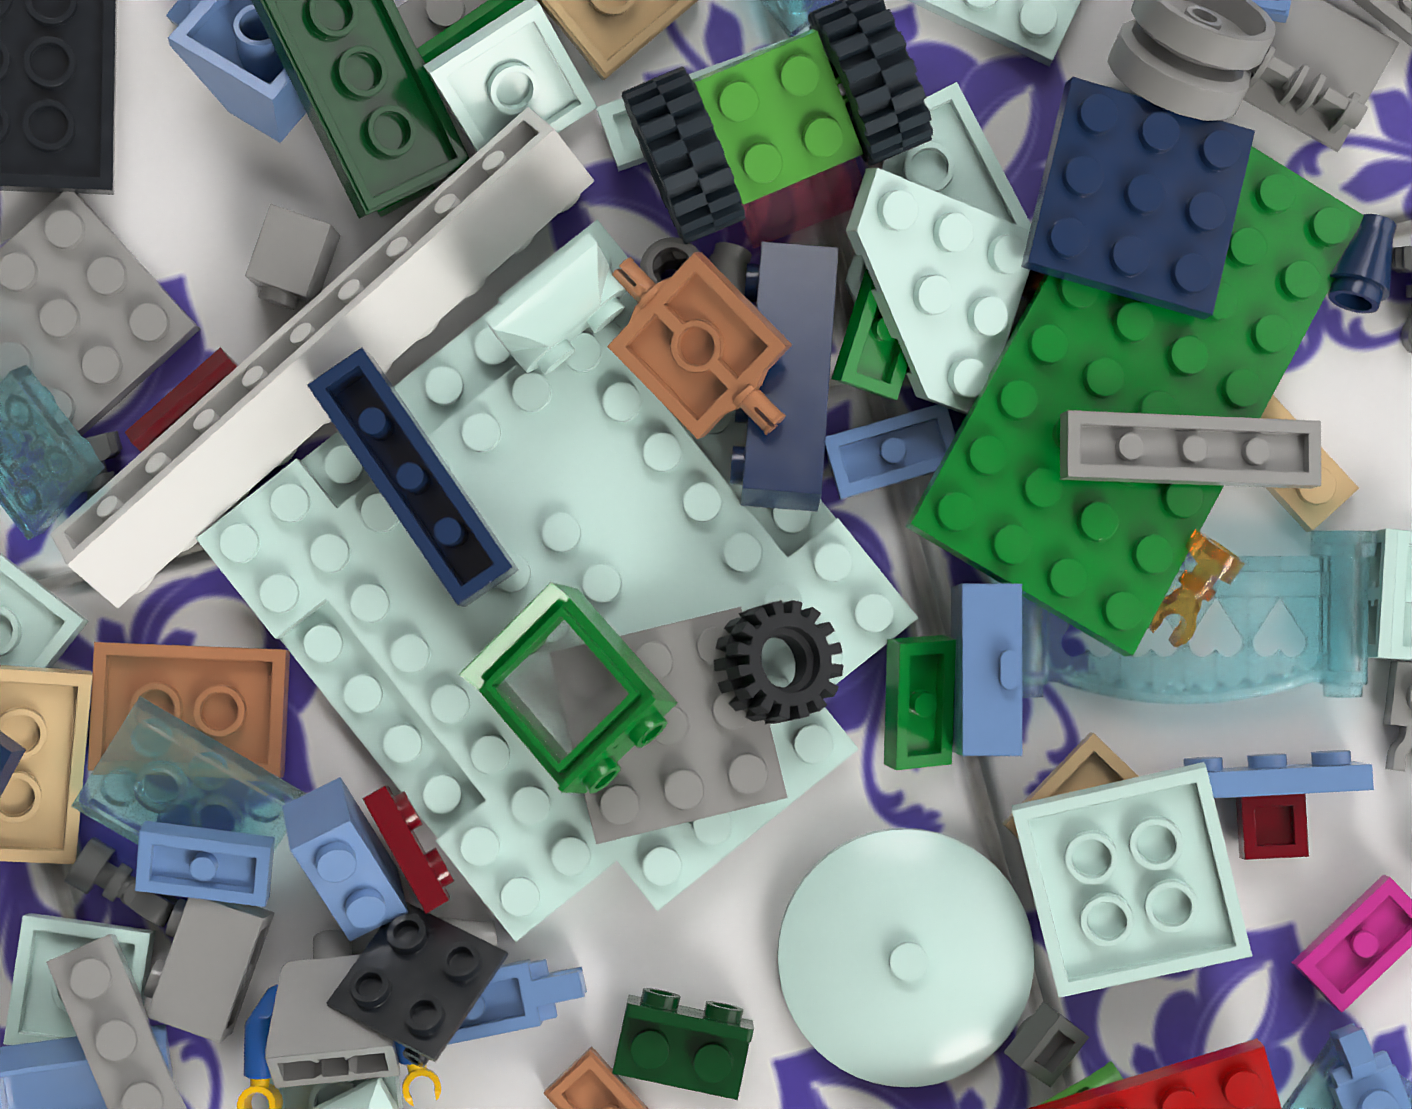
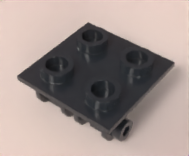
M406 902L408 913L380 927L326 1004L334 1010L405 1046L406 1048L402 1052L403 1056L412 1064L424 1068L429 1060L434 1062L438 1060L447 1044L507 958L508 952L430 913L426 914L424 910Z

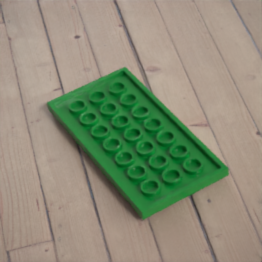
M1252 146L1212 316L1200 319L1045 274L991 370L986 384L976 397L905 527L1001 584H1022V596L1124 657L1133 656L1224 486L1060 480V414L1069 410L1261 418L1335 279L1330 277L1331 272L1360 227L1364 215Z

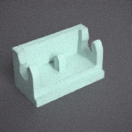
M1385 528L1368 532L1361 658L1412 661V531Z

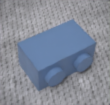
M341 777L282 806L290 851L349 941L408 913L398 868Z

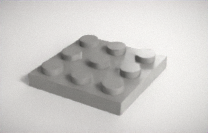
M62 192L0 248V394L54 454L61 456L60 445L77 441L200 330L178 303L79 194L75 192Z
M741 607L620 636L678 703L664 716L668 721L667 726L654 740L641 748H637L634 745L617 762L621 770L607 786L593 794H590L589 791L584 793L596 844L788 798L770 724H765V720L754 722L745 718L748 709L735 711L728 704L736 696L735 692L721 693L717 684L728 679L726 670L714 672V660L726 656V652L715 649L717 640L720 637L730 635L724 627L730 620L740 617ZM586 644L550 653L573 749L629 695Z

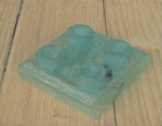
M24 365L11 370L0 382V505L25 538L30 540L44 533L105 467L95 455L91 444L78 433L56 404L52 393L39 382L29 367Z

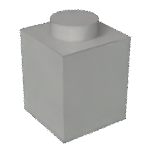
M270 204L245 277L256 286L261 287L259 298L275 305L295 310L298 300L309 303L321 292L341 235L329 223Z

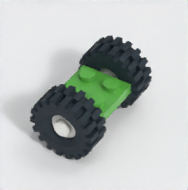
M837 0L809 12V30L693 80L687 74L686 69L681 66L622 91V99L643 156L647 161L652 178L657 185L672 223L685 245L745 220L743 205L860 155L869 166H872L932 140L933 128L929 122L932 119L930 110L924 102L926 96L923 86L917 79V69L913 58L910 59L905 39L901 31L898 32L890 9L886 10L884 0Z

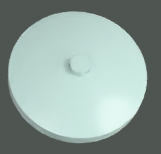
M889 828L873 831L842 843L827 853L808 871L795 889L785 910L778 938L777 957L781 988L787 1007L802 1034L821 1055L838 1068L860 1079L885 1086L922 1087L954 1079L984 1062L1004 1043L1017 1025L1025 1009L1033 980L1034 943L1031 927L1025 909L1010 882L994 864L969 845L953 837L925 829Z

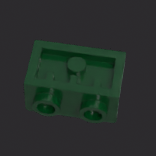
M643 988L641 997L628 995L612 1074L738 1100L748 1048L754 1032L753 1020L742 1018V1008L715 1001H706L704 1010L679 1005L680 995L654 988Z

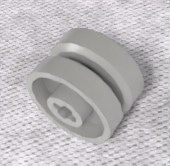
M1134 0L1131 12L1135 19L1122 25L1107 60L1113 74L1136 94L1157 106L1179 115L1204 121H1224L1234 116L1250 85L1251 77L1247 70L1261 65L1275 37L1276 25L1268 13L1252 0Z

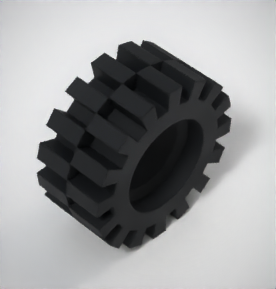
M782 600L745 610L739 613V618L730 620L724 627L730 635L718 638L715 649L726 652V656L714 660V672L726 670L728 679L718 682V687L721 693L735 692L736 696L728 704L735 711L748 709L745 718L754 722L765 720V724H777L809 717L810 713L821 711L827 706L823 699L835 696L839 686L830 682L829 679L843 675V664L832 663L833 655L843 653L841 643L828 644L826 637L835 632L830 622L815 624L821 613L814 607L801 610L803 602L791 600L783 603ZM771 637L785 641L794 656L795 675L793 681L786 687H778L772 684L762 666V648Z

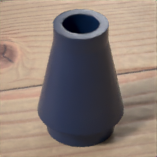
M1364 214L1360 227L1330 274V277L1335 278L1328 295L1329 300L1333 304L1351 312L1374 313L1378 311L1381 301L1389 298L1393 238L1397 229L1394 221L1377 214Z

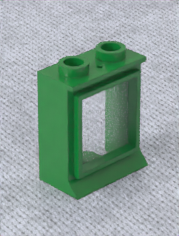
M550 582L458 674L484 696L556 781L561 793H586L589 791L590 794H593L607 786L621 770L617 762L634 745L637 748H641L654 740L667 726L668 721L664 716L678 703L577 588Z

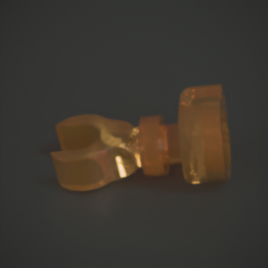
M1198 530L1194 531L1185 545L1189 556L1197 563L1192 571L1187 569L1183 571L1178 578V581L1182 584L1181 587L1176 588L1163 599L1148 627L1154 633L1166 616L1179 614L1181 616L1180 623L1168 639L1173 647L1184 645L1193 637L1202 601L1210 602L1215 596L1217 590L1213 586L1217 580L1220 579L1231 585L1246 564L1226 547Z

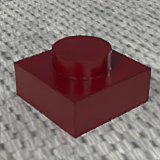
M1305 794L1236 797L1239 858L1251 860L1309 857Z

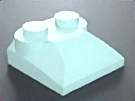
M588 232L484 319L496 338L527 373L539 367L544 374H548L561 365L575 351L570 342L590 326L596 333L609 325L623 312L625 307L619 299L625 294L626 290L613 277V272L610 270L603 252L596 240Z

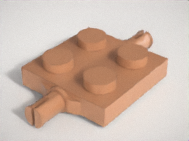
M702 252L693 253L672 277L657 284L634 262L632 257L619 265L621 269H616L612 275L638 304L634 308L628 325L607 347L697 439L705 437L727 413L741 408L764 431L765 435L773 431L786 415L759 388L763 384L767 371L792 344Z

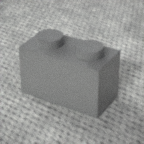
M189 897L187 900L180 898L173 908L166 928V935L174 937L166 961L160 959L156 961L146 983L144 996L152 999L147 1017L218 1043L232 1034L275 912L252 905Z

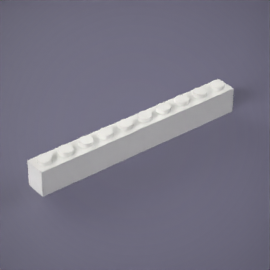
M529 107L522 111L57 527L50 535L66 565L116 608L123 605L134 594L145 590L160 570L180 552L193 547L198 542L196 538L228 509L235 508L245 500L250 490L275 467L289 461L297 451V448L323 424L331 422L307 384L361 347L375 359L384 374H386L393 361L417 340L428 336L437 327L439 320L461 300L476 293L483 286L486 278L509 257L523 251L530 244L533 236L558 213L568 210L577 202L580 194L594 182V179L556 130Z

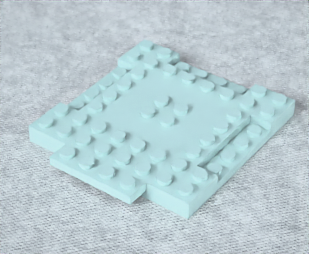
M598 219L498 298L500 303L394 386L399 396L519 569L518 572L467 607L458 606L339 431L302 460L296 458L196 538L273 637L282 641L401 792L405 791L417 813L438 838L435 841L515 942L616 861L656 911L660 910L858 750V747L825 707L819 712L810 713L809 717L770 724L788 798L596 844L584 793H561L556 781L484 696L458 675L550 582L577 588L619 636L741 607L743 612L782 600L783 603L791 600L803 602L801 610L814 607L821 613L815 622L816 625L830 622L835 632L826 637L828 644L841 643L843 653L832 656L833 664H843V675L829 679L835 685L886 645L887 639H893L918 619L917 615L843 523L834 517L821 499L818 512L741 506L742 485L730 484L733 445H746L747 423H736L734 410L727 413L705 437L697 439L607 347L628 325L634 308L638 304L627 291L619 299L625 307L623 312L609 325L596 333L590 326L570 342L575 351L561 365L548 374H544L539 367L527 373L496 338L484 318L588 232L598 243L610 270L614 272L616 269H621L619 265L628 257ZM564 620L547 637L546 644L539 651L528 656L505 680L569 754L573 750L550 653L584 645L585 643ZM771 637L762 648V666L772 684L778 687H786L793 681L795 675L794 656L785 641Z

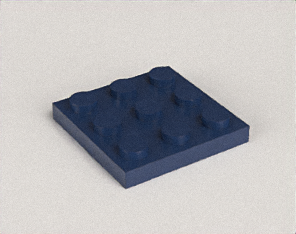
M1072 76L1064 86L1021 267L1200 319L1212 316L1255 130L1225 121H1204L1179 115L1157 106L1141 96Z

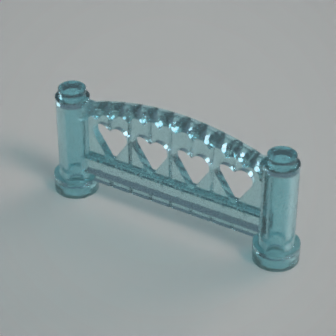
M1313 530L1311 531V556H1186L1159 607L1178 638V646L1175 652L1165 657L1159 656L1152 649L1139 657H1124L1113 649L1109 654L1101 657L1095 656L1088 649L1079 656H1069L1063 651L1061 640L1070 624L1022 596V698L1043 697V685H1047L1048 682H1057L1064 686L1107 697L1157 704L1230 702L1274 694L1311 682L1323 684L1324 697H1363V685L1368 684V557L1377 556V531ZM1217 599L1241 636L1242 645L1240 650L1233 656H1223L1214 649L1210 654L1200 657L1191 651L1189 640L1214 600ZM1280 599L1304 635L1305 647L1300 654L1292 657L1287 656L1280 649L1272 655L1264 657L1255 651L1253 640Z

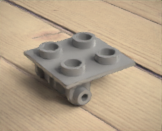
M1291 0L1286 23L1273 21L1276 25L1275 37L1261 65L1247 70L1251 78L1249 88L1243 100L1338 152L1350 130L1355 129L1368 109L1365 104L1400 42L1324 0Z

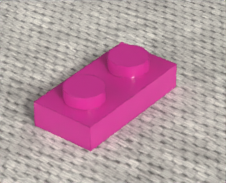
M1382 875L1291 963L1336 1010L1342 1013L1412 946V899L1391 877Z

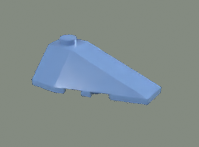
M201 0L168 37L169 45L229 113L277 142L281 143L306 114L251 0Z

